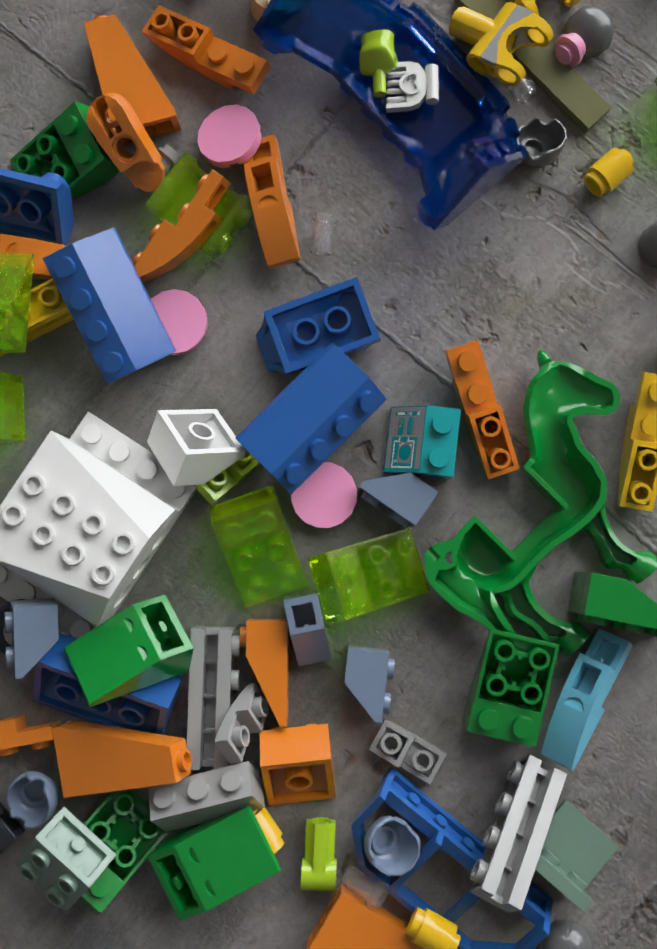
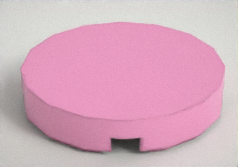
M236 104L223 106L213 111L204 119L198 131L197 143L202 155L213 166L231 168L230 165L236 163L241 165L256 153L261 143L260 124L255 114L247 107Z
M177 289L162 291L151 298L176 349V352L169 355L179 356L188 354L199 347L208 329L206 310L198 298L187 291Z
M324 462L291 494V502L296 514L305 523L316 528H332L342 524L352 514L357 503V488L352 476L343 467L331 462Z

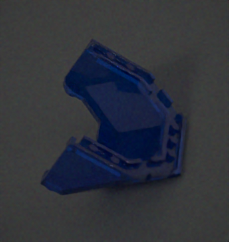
M271 0L253 28V31L261 39L262 46L270 53H294L332 74L340 83V89L349 97L354 98L361 106V112L364 116L375 121L383 130L384 138L390 143L395 144L404 153L405 161L419 170L425 197L421 198L417 203L418 217L423 224L431 227L434 231L450 224L528 156L526 147L521 144L518 146L516 139L521 134L516 120L512 117L508 118L506 113L511 108L507 98L487 77L477 73L470 67L466 60L467 55L424 8L415 2L407 6L399 0ZM375 30H390L394 34V50L398 62L411 61L419 63L424 71L425 67L429 64L438 65L439 102L435 105H429L425 99L419 108L412 111L387 113L386 99L388 97L404 95H388L386 93V96L382 98L373 96V77L364 76L360 71L361 36ZM386 77V82L390 80H400V78ZM386 85V91L387 89L399 88V86L388 87Z

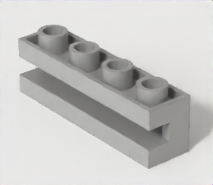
M195 626L191 628L190 642L194 650L189 669L187 749L192 756L191 770H200L202 766L218 769L231 765L216 745L215 739L223 719L233 704V691H239L240 670H234L235 656H240L241 653L240 635H235L236 627Z
M531 754L519 761L515 760L509 768L507 780L510 783L506 793L503 792L496 803L495 812L498 815L494 826L491 825L485 833L483 845L486 846L482 859L476 861L470 875V880L473 881L470 893L507 913L521 911L567 776L566 773L557 768L547 771L540 767L542 760Z

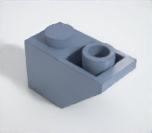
M412 473L366 480L359 486V490L363 492L361 498L376 509L379 505H382L391 511L388 517L403 528L407 524L412 527L416 526L438 494V491Z
M318 592L285 599L283 603L298 666L331 660Z
M54 598L11 601V612H4L5 634L12 633V646L5 647L6 668H13L15 679L23 678L59 640L58 605Z
M348 645L344 683L374 722L382 723L383 713L389 714L391 693H385L386 680L393 679L395 659L389 658V651L386 649Z

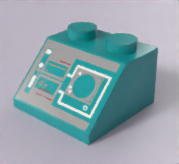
M428 405L391 407L383 473H412L417 477L443 480L453 478L461 409Z

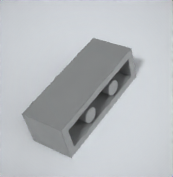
M249 761L187 776L177 783L149 787L150 821L168 832L207 822L247 805H250L252 811L265 808L261 773Z

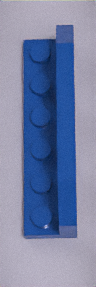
M393 767L383 775L376 794L356 814L351 825L358 868L412 913L416 907H419L423 910L428 908L439 914L403 884L438 849L448 853L471 874L474 864L478 859H482L486 848L481 839ZM383 802L408 820L412 827L430 838L420 849V857L414 868L402 876H387L381 873L369 862L364 852V836L366 835L364 822ZM531 881L523 908L518 912L524 919L531 921L535 925L533 929L517 943L471 940L457 929V934L461 935L457 949H533L549 935L553 898ZM469 890L441 916L455 923L481 898L470 893Z

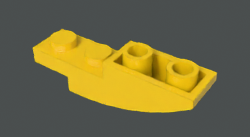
M641 372L635 403L630 404L619 474L618 505L653 512L657 496V374Z

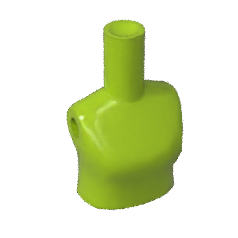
M384 29L371 31L361 36L360 71L364 76L373 77V96L377 98L386 96V74L398 66L394 50V34L390 30Z

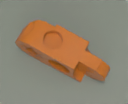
M107 93L97 97L91 103L86 118L88 127L96 137L97 142L121 173L124 172L136 188L145 192L157 190L165 179V167L161 162L162 157L130 103L123 96L116 93ZM108 109L111 110L112 114L116 118L115 121L108 119ZM124 138H129L134 142L136 146L135 154H130L124 149Z

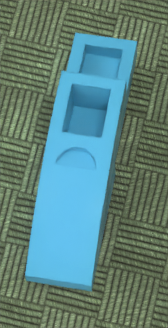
M599 628L585 655L579 654L550 720L541 751L544 757L572 772L574 771L605 711L602 705L633 647L630 641Z

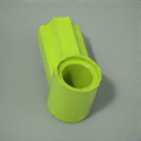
M315 817L306 820L305 857H302L301 890L336 891L337 859L334 858L336 820L326 817Z

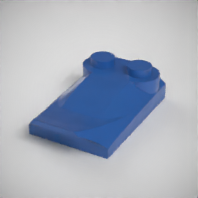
M0 168V232L66 246L70 242L72 228L74 227L71 190L66 180L56 173L48 172L42 177Z
M358 277L264 311L263 323L256 334L268 371H277L285 375L306 369L331 343H334L342 352L348 354L356 350H366L372 344L381 342Z

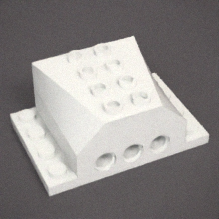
M87 412L70 439L50 431L0 505V596L8 602L17 599L54 598L58 605V632L66 635L70 634L78 639L115 615L197 489L193 485L173 486L152 452L90 412Z

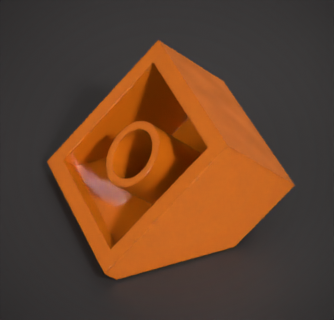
M328 723L307 724L290 728L276 727L259 732L260 768L268 806L336 798Z

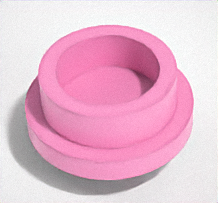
M563 34L555 41V55L560 63L575 67L582 61L586 52V46L578 34Z

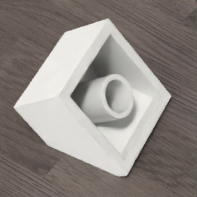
M217 409L158 410L147 440L148 445L173 486L205 484L244 457L246 452L243 446L235 439L236 436Z

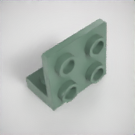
M564 800L554 812L535 870L582 912H585L593 903L585 889L617 851L618 845L573 805Z
M63 807L33 839L15 862V865L19 868L20 875L26 881L35 883L45 892L47 900L53 906L68 911L91 887L116 854L70 811Z

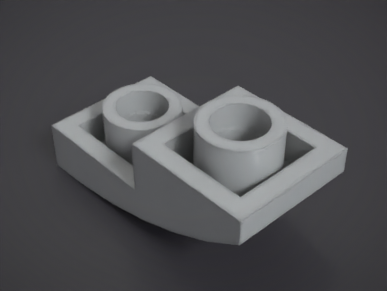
M255 683L248 684L236 698L223 719L215 739L216 745L230 764L243 761L246 747L250 742V734L262 732L265 719L269 714V703Z
M387 719L383 722L369 748L373 753L398 768L402 767L429 785L434 781L448 754Z

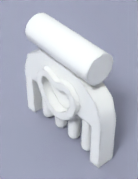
M411 61L398 62L397 68L386 74L387 78H400V80L386 82L388 87L399 86V88L387 89L386 93L388 95H404L388 97L386 99L387 113L412 111L419 108L425 99L429 105H435L439 102L438 65L429 64L425 67L424 71L419 63Z

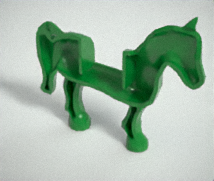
M539 350L537 361L540 370L528 385L523 405L524 426L530 451V458L524 465L523 472L530 483L555 508L513 551L475 515L461 528L456 537L437 543L425 552V572L429 584L457 611L477 620L487 627L488 630L491 628L515 634L495 599L494 594L500 595L504 599L505 610L509 617L530 627L537 639L559 644V650L565 656H568L585 643L590 632L579 622L565 623L550 615L536 601L530 590L529 581L538 562L557 545L581 530H585L589 534L598 550L601 562L607 568L623 569L636 584L644 581L657 569V556L651 551L631 550L623 545L614 535L605 511L607 479L597 460L582 445L573 422L574 417L584 414L608 415L616 411L620 405L619 389L612 382L596 376L577 365L552 361L545 351ZM449 552L452 564H449L445 559L446 554Z

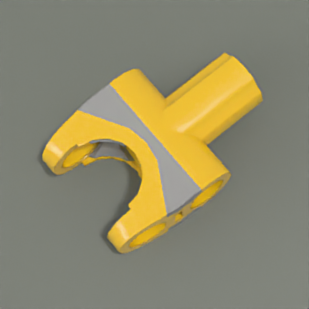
M512 2L505 3L494 19L464 6L458 7L449 25V34L474 46L466 58L474 71L493 81L511 86L519 85L526 76L524 67L517 60L513 59L512 53L525 46L546 47L554 36L552 28L542 17Z

